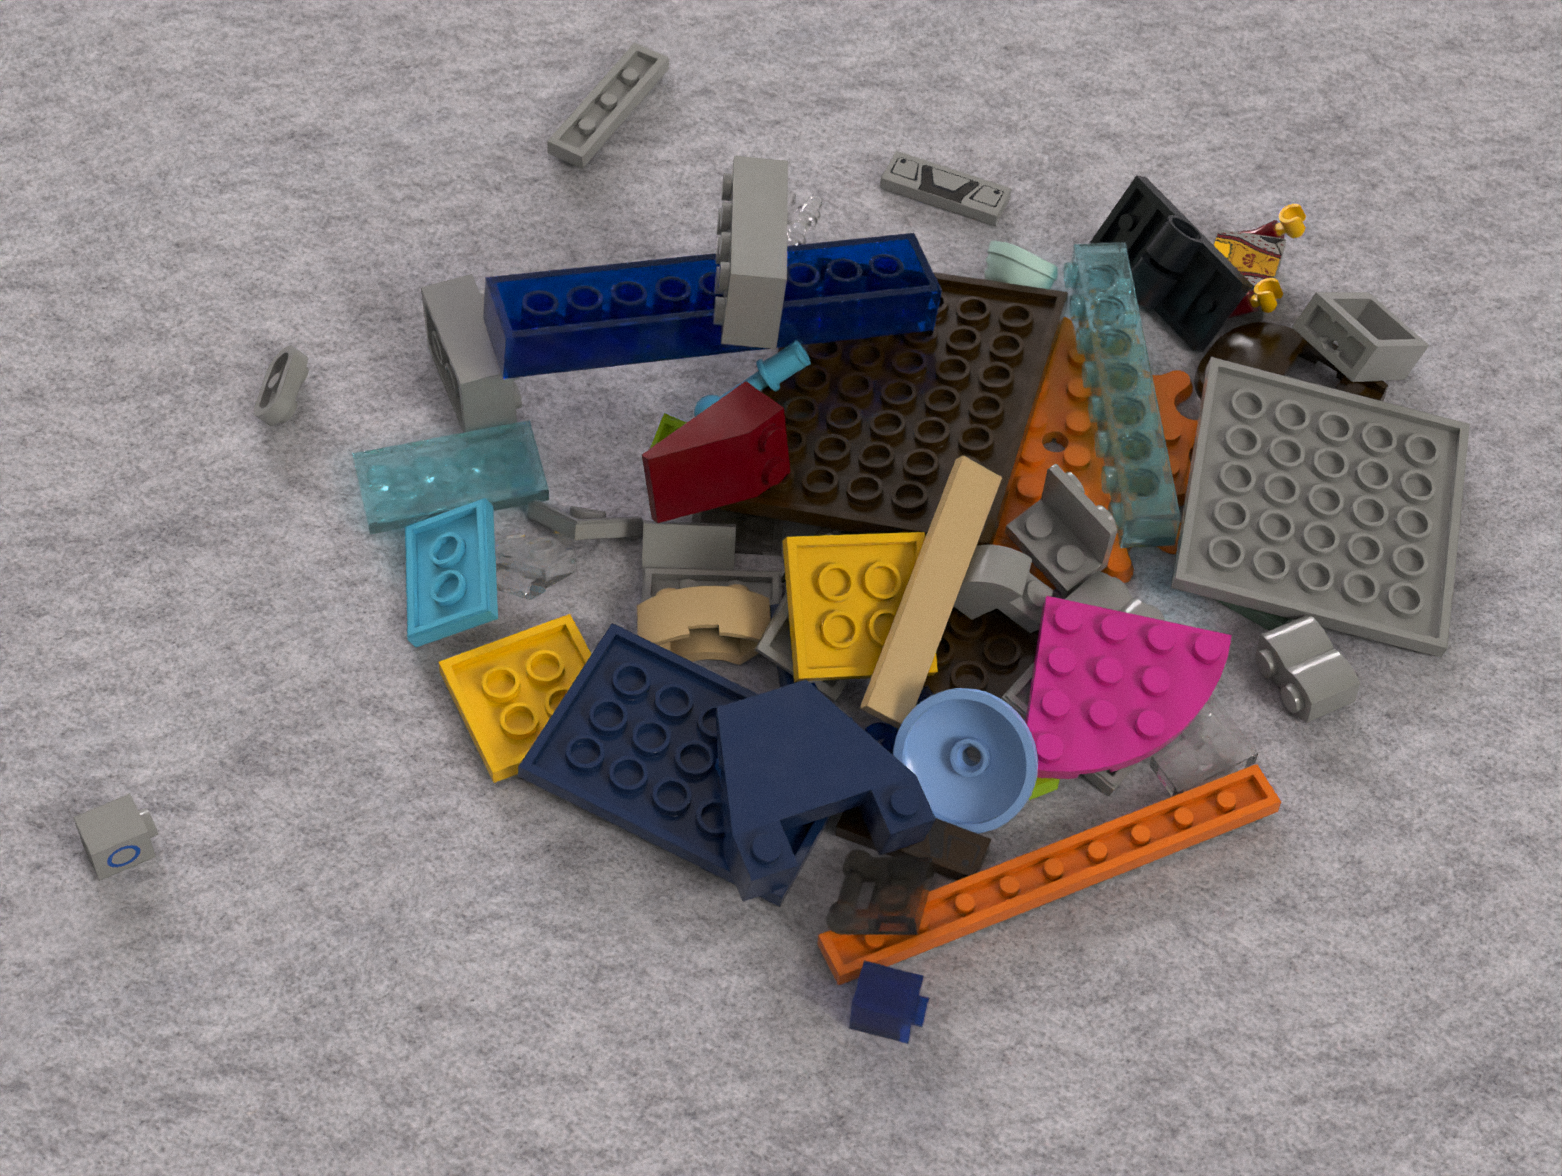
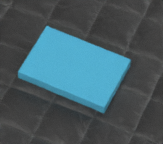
M486 498L406 526L407 640L415 647H419L497 620L498 601L493 505Z

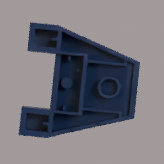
M807 680L716 708L718 764L721 771L722 787L721 813H723L725 836L723 840L724 858L742 901L789 886L798 868V863L784 831L858 807L879 856L922 842L926 838L936 819L917 776Z

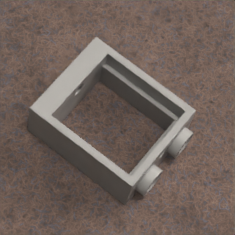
M1316 292L1292 326L1294 330L1352 382L1405 380L1429 347L1423 339L1369 292ZM1334 341L1338 342L1337 350H1334L1332 347Z

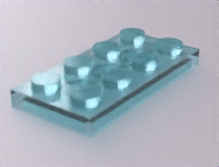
M530 420L352 453L370 535L402 529L486 498L493 505V511L527 505L529 502H533V500H540L542 502L549 500V488Z

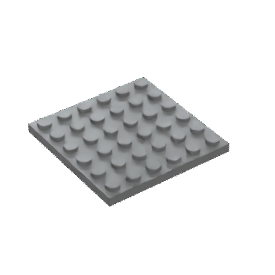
M1211 357L1206 368L1171 588L1293 620L1310 615L1324 628L1442 657L1448 648L1470 424Z

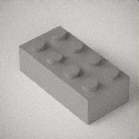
M734 156L732 174L723 173L721 200L728 202H722V208H719L717 235H721V237L717 239L715 263L720 264V267L717 266L714 294H722L723 297H716L713 324L722 325L721 344L776 349L787 282L788 161Z

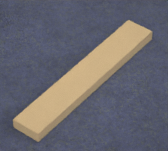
M964 455L955 460L860 706L861 710L897 729L900 728L906 716L917 704L1002 479L1001 476Z

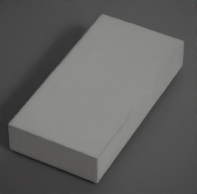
M644 520L642 569L647 567L734 570L736 524L670 521L656 523L655 521Z

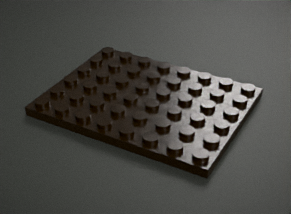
M816 255L778 352L797 340L808 354L811 364L781 382L779 390L774 391L770 386L762 390V393L784 408L790 473L780 483L771 486L758 497L721 506L720 509L860 534L925 532L926 538L955 460L964 455L1002 477L976 546L993 545L1068 306V292Z

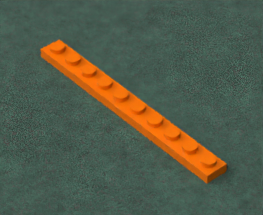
M1255 764L818 935L817 945L839 986L1279 811L1281 800L1258 764Z

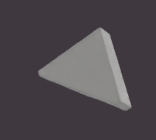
M540 500L529 502L528 518L573 540L643 536L644 520L640 516L606 518L605 511L571 506L570 514H567Z

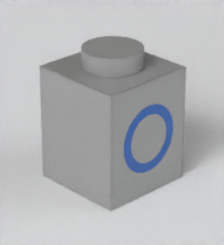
M130 794L73 817L83 847L99 881L156 857L150 839L158 835L154 821L147 808L138 811Z

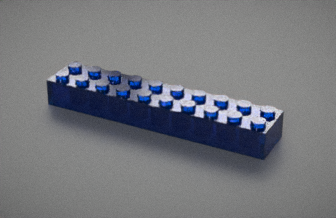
M915 233L787 246V282L776 348L786 347L795 340L801 345L934 330L942 289ZM716 253L485 277L483 319L503 379L771 348L721 344L722 325L713 324L716 297H723L722 294H714L717 266L720 267V264L715 263Z

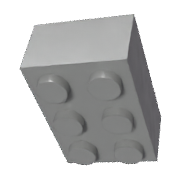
M472 274L421 287L427 346L466 441L518 427L516 409L522 407V400L514 380L520 379L519 367L514 354H506L503 348L506 347V339L501 323L499 321L492 322L490 315L493 314L486 289L479 291Z

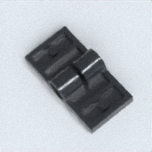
M1136 176L1090 241L1096 250L1124 278L1120 285L1123 292L1138 305L1155 310L1193 351L1204 352L1252 287V284L1144 176Z

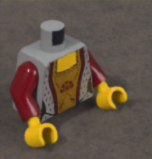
M1295 203L1285 206L1278 216L1280 223L1277 220H1273L1256 229L1238 232L1221 230L1217 232L1213 245L1252 284L1250 290L1229 318L1238 316L1252 323L1262 322L1264 314L1273 312L1277 307L1276 299H1280L1284 295L1276 279L1287 241L1284 239V234L1287 233L1291 238H1299L1305 231L1303 221L1306 219V215L1299 204Z

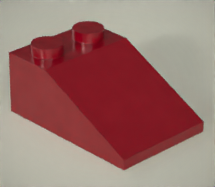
M745 381L643 453L642 461L651 518L656 523H661L758 497L771 486L780 483L790 473L784 408Z

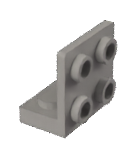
M1054 464L1047 469L1041 499L1006 525L1005 533L1024 554L1032 558V563L1067 598L1095 572L1102 571L1107 567L1117 528L1110 512L1102 505L1096 506L1084 494V488L1078 478L1071 472L1065 473L1057 464Z

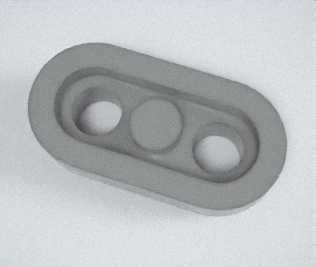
M292 345L283 348L270 363L254 406V415L269 426L276 425L279 422L285 423L293 416L298 405L297 401H295L298 390L309 373L307 368L308 357Z

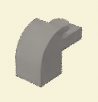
M978 545L973 553L954 607L972 620L997 608L1028 632L1032 633L1039 630L1043 603L1046 596L1052 597L1053 590L1029 572L1032 558L1026 554L1000 545Z

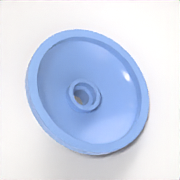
M954 688L928 697L914 707L906 716L895 739L893 755L917 776L936 819L977 834L985 833L1001 827L1015 817L1025 806L1033 792L1038 774V754L1033 736L1027 724L1015 709L1002 699L988 692L971 688ZM968 747H974L979 750L981 754L980 762H974L968 757Z

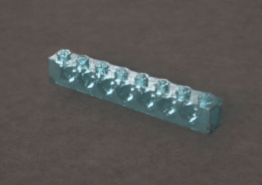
M1125 242L1074 244L1071 262H1065L1064 284L1066 288H1072L1073 295L1070 297V316L1072 321H1078L1079 328L1076 330V349L1078 354H1084L1085 362L1082 364V382L1084 388L1091 389L1092 396H1089L1088 401L1089 420L1091 423L1097 422L1098 431L1095 432V453L1097 458L1104 459L1105 466L1101 470L1102 490L1104 494L1110 493L1111 502L1108 505V511L1116 523L1120 548L1175 545L1181 516Z

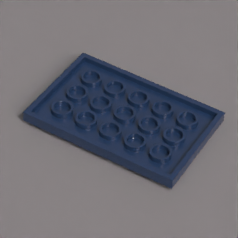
M612 623L518 766V777L736 885L724 858L723 813H721L722 787L721 779L715 767L718 759L715 711L717 707L758 694ZM831 816L784 831L798 863V868L788 887L758 897L778 907L781 906Z

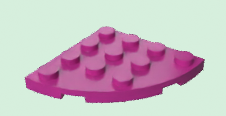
M1046 596L1042 607L1025 720L1037 749V777L1074 779L1078 778L1079 774L1096 773L1105 770L1114 772L1136 764L1159 752L1175 740L1194 721L1209 700L1221 678L1228 658L1232 635Z

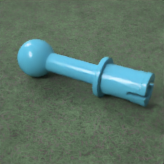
M795 340L765 361L759 359L756 361L759 371L721 396L707 395L702 397L695 406L694 415L697 416L745 381L759 391L767 386H770L774 391L779 390L781 382L811 364L808 354L802 345Z

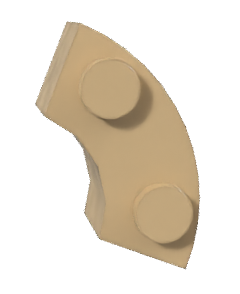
M740 584L696 586L681 589L665 588L658 591L656 596L637 605L638 636L691 662L705 659L725 660L741 665L758 654L755 648L771 621L769 598L752 592L746 586Z

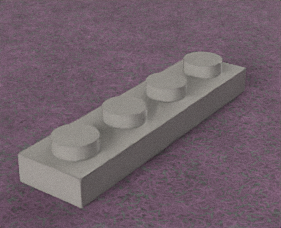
M634 42L547 141L548 153L583 169L669 70V57Z

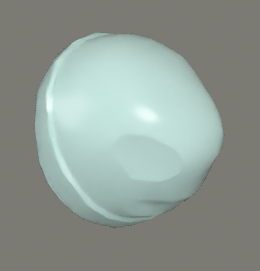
M990 241L987 251L988 256L985 260L987 263V269L985 270L986 280L1050 289L1054 281H1057L1058 267L1016 245L1001 241Z

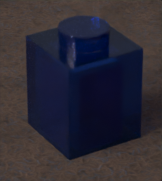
M864 961L851 1004L849 1029L909 1044L913 1025L923 1028L930 997L921 995L924 976Z

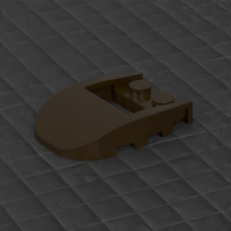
M1254 322L1241 325L1222 335L1204 355L1194 377L1195 390L1201 400L1206 368L1211 357L1285 376L1300 356L1315 365L1320 361L1336 371V378L1341 380L1335 388L1337 390L1384 401L1388 384L1383 380L1352 382L1296 330L1269 322ZM1332 344L1333 349L1337 350L1338 346L1336 344Z

